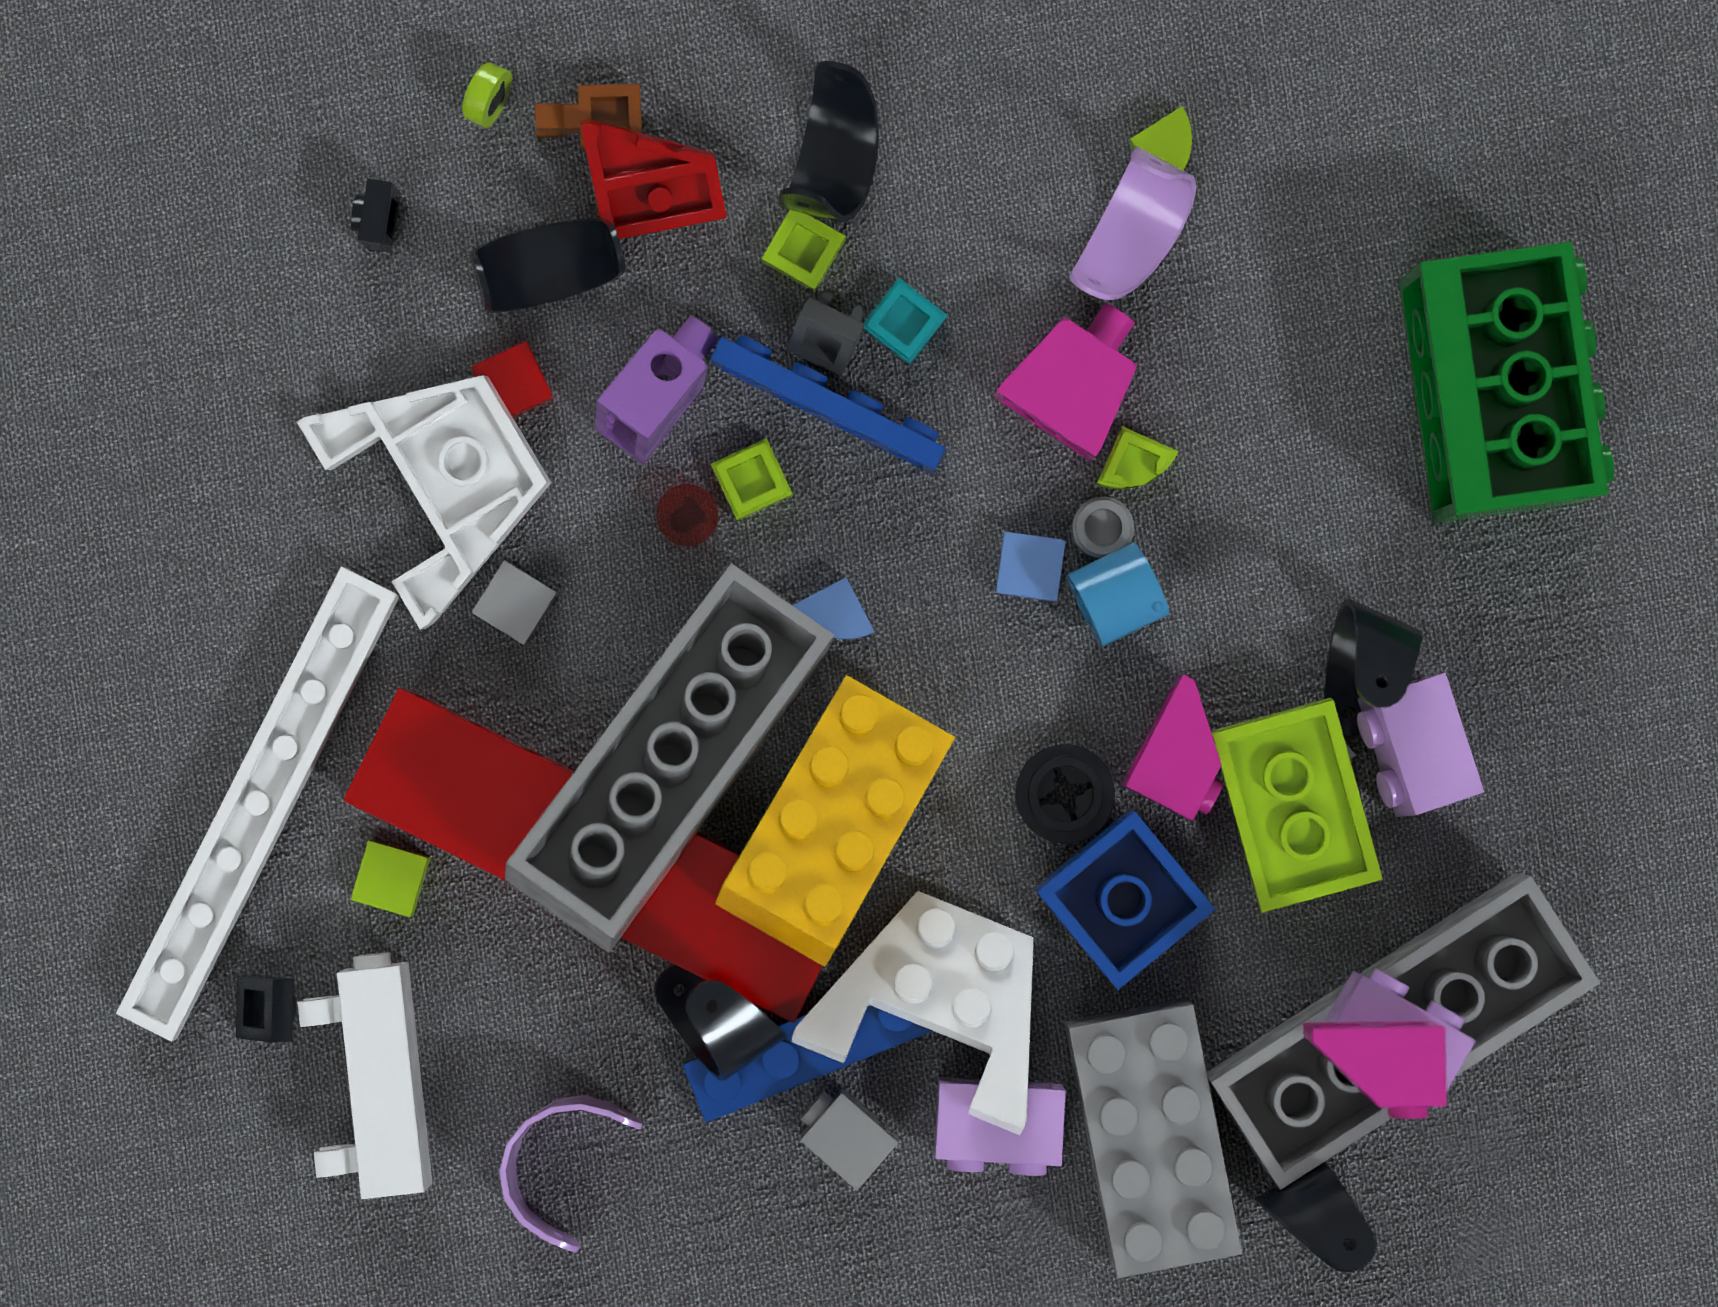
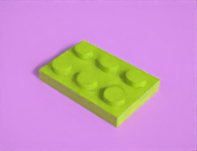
M1332 698L1211 731L1221 761V773L1254 892L1262 913L1383 880L1337 710Z

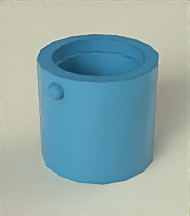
M1135 542L1067 574L1070 589L1079 609L1101 647L1170 615L1167 601L1157 578L1143 552Z

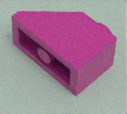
M1183 674L1178 675L1172 684L1121 786L1187 820L1193 821L1198 811L1206 815L1209 813L1219 796L1224 782L1216 778L1221 767V761L1195 680Z
M1435 1021L1303 1023V1036L1370 1101L1380 1108L1388 1107V1117L1400 1119L1428 1117V1107H1447L1445 1026Z

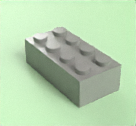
M1184 998L1064 1022L1111 1265L1117 1278L1241 1255L1242 1249L1193 1004Z

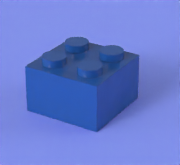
M1127 810L1033 888L1117 990L1216 910L1138 814L1132 810Z

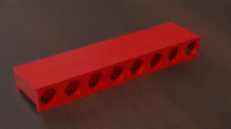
M398 688L343 801L506 881L507 861L575 771L411 690ZM697 832L621 938L707 981H720L731 987L748 1001L795 1023L822 965L715 904L724 882L741 853Z

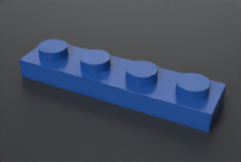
M739 335L735 343L723 337L720 338L710 358L713 367L934 475L946 447L936 443L939 432L909 417L905 418L903 425L880 415L884 406L876 400L855 390H850L847 398L824 387L828 380L826 376L803 364L795 362L790 371L769 360L773 352L771 349L746 336Z
M869 1005L844 1063H841L791 1042L796 1026L809 1013L807 1012L798 1016L795 1023L787 1020L778 1024L777 1026L788 1037L725 1081H719L697 1057L684 1062L683 1068L705 1123L930 1033L932 1030Z

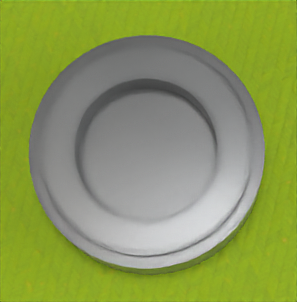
M1096 497L1086 501L1076 511L1071 523V535L1076 547L1084 555L1093 559H1100L1130 544L1134 534V521L1130 511L1123 503L1110 497Z

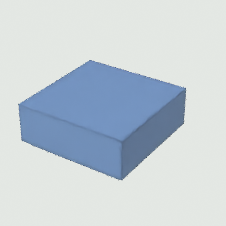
M1004 531L995 594L1057 602L1066 540Z

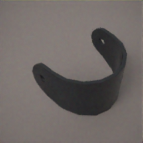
M822 61L816 65L813 95L805 135L790 187L780 191L779 205L781 208L838 222H846L854 219L863 207L873 182L877 162L879 124L876 101L870 84L863 74L852 66L835 61Z
M602 218L577 219L529 228L484 243L473 249L470 253L484 310L488 313L520 310L575 296L610 283L625 272L624 255L617 231L610 220Z
M1352 599L1344 600L1337 613L1328 652L1324 685V699L1332 698L1334 700L1344 737L1360 735L1357 715L1361 712L1357 699L1361 698L1368 705L1376 708H1389L1402 699L1411 680L1423 639L1421 630ZM1344 708H1351L1354 716L1347 718L1343 713Z
M674 965L667 967L661 972L655 982V997L665 1015L698 1060L719 1081H725L788 1037L773 1021L746 998L720 981H707ZM677 984L684 986V992L681 995L674 993V987Z
M1326 1162L1321 1163L1280 1190L1276 1186L1254 1199L1290 1234L1336 1271L1347 1273L1361 1269L1370 1263L1375 1255L1376 1240L1373 1231ZM1344 1241H1348L1351 1244V1251L1345 1249Z

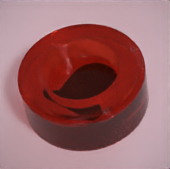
M682 484L671 488L662 496L657 506L656 520L660 531L670 542L682 547H695L705 543L714 534L719 522V511L713 497L705 489L692 484Z

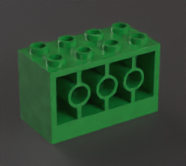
M1572 241L1424 261L1417 264L1398 281L1433 524L1575 505L1609 494L1607 483L1614 480V461L1610 447L1608 445H1601L1598 420H1603L1605 416V399L1600 383H1592L1589 358L1594 357L1596 353V337L1592 322L1589 319L1583 320L1580 295H1585L1587 290V275L1583 259L1581 257L1574 258ZM1499 313L1508 320L1510 330L1501 323ZM1508 375H1511L1517 381L1519 386L1518 393L1510 386ZM1519 436L1527 445L1528 454L1526 455L1518 447L1517 437Z

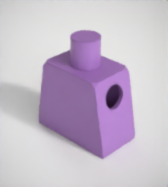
M689 317L673 338L660 329L654 331L597 400L594 429L644 466L703 388L708 369L703 359L718 342L717 335L707 325L694 317ZM665 375L669 376L673 380L664 381L657 378L656 376Z

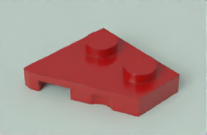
M592 119L580 121L600 218L610 220L613 223L619 239L727 218L713 152Z

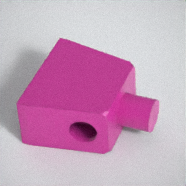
M1106 303L1103 304L1087 330L1064 317L1003 381L996 391L994 399L1092 462L1103 446L1137 368L1133 361L1117 351L1135 325V322L1117 308Z

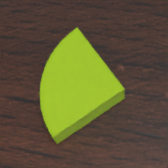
M1183 106L1131 138L1129 141L1131 148L1134 150L1136 146H1139L1184 170L1191 153L1192 131L1189 118Z
M1122 426L1096 485L1117 490L1143 486L1159 477L1172 464L1179 451Z

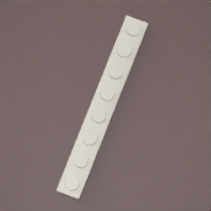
M340 567L116 1012L117 1015L171 1042L177 1040L400 597L399 594L347 568Z

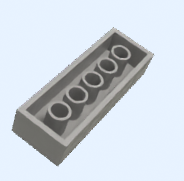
M731 563L507 861L505 880L603 950L610 953L826 657L834 634Z
M1514 873L1360 973L1370 978L1376 968L1408 986L1409 989L1403 999L1425 1011L1432 1000L1465 1019L1459 1031L1476 1041L1456 1076L1600 984V981L1532 876ZM1346 982L1207 1071L1209 1085L1270 1180L1280 1190L1391 1119V1117H1388V1107L1380 1108L1370 1101L1303 1036V1023L1324 1022Z

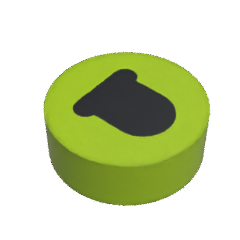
M487 62L480 66L472 77L464 95L462 112L465 119L484 128L490 127L496 121L510 93L512 85L511 71L492 62Z

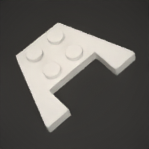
M484 375L409 392L406 395L381 401L349 406L346 409L315 414L297 421L325 470L335 469L382 439L445 545L442 551L391 581L419 629H426L437 621L551 484L550 479L488 376Z
M917 891L796 1026L791 1042L844 1063L867 1007L871 1005L988 1053L990 1055L967 1114L1021 1135L1027 1121L1034 937Z

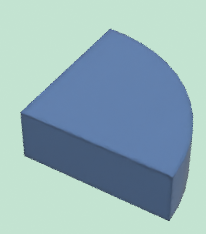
M846 577L792 605L834 634L833 638L859 639L875 633Z

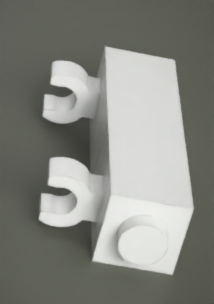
M390 952L354 956V968H347L337 972L339 995L303 999L304 1001L298 1002L300 1027L342 1022L355 1144L320 1147V1151L314 1152L316 1178L358 1172L361 1199L422 1193L432 1184L409 962L392 963Z

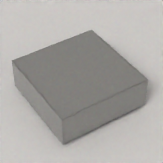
M504 560L471 613L526 646L559 593Z

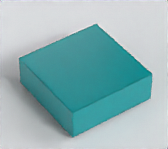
M898 278L864 321L863 331L910 366L947 319L948 315L902 279Z

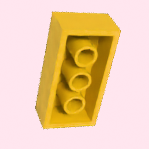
M846 675L728 875L715 904L825 967L956 737Z

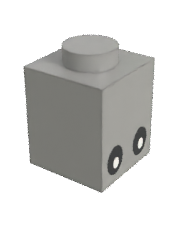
M843 1087L833 1097L823 1091L800 1117V1120L807 1125L801 1133L800 1141L856 1190L863 1185L899 1143L898 1135Z

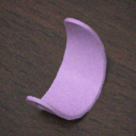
M1139 146L1134 148L1130 156L1131 160L1082 255L1069 275L1071 282L1079 289L1104 300L1119 299L1127 295L1153 273L1169 253L1183 230L1194 203L1197 189L1194 176Z
M586 1095L559 1098L533 1113L507 1142L499 1170L503 1198L518 1222L544 1241L572 1252H578L581 1244L563 1231L547 1224L528 1208L517 1185L516 1159L522 1139L536 1121L556 1112L584 1110L610 1117L636 1129L642 1128L644 1122L632 1113L611 1102Z

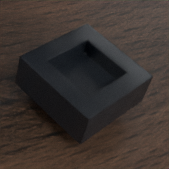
M367 178L365 195L356 194L351 213L352 231L359 232L357 240L367 250L392 253L401 192L392 182Z
M237 975L235 1038L268 1043L292 1042L293 1020L296 1015L294 979L266 975Z

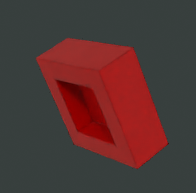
M527 341L470 367L475 377L482 375L489 377L513 418L555 399Z

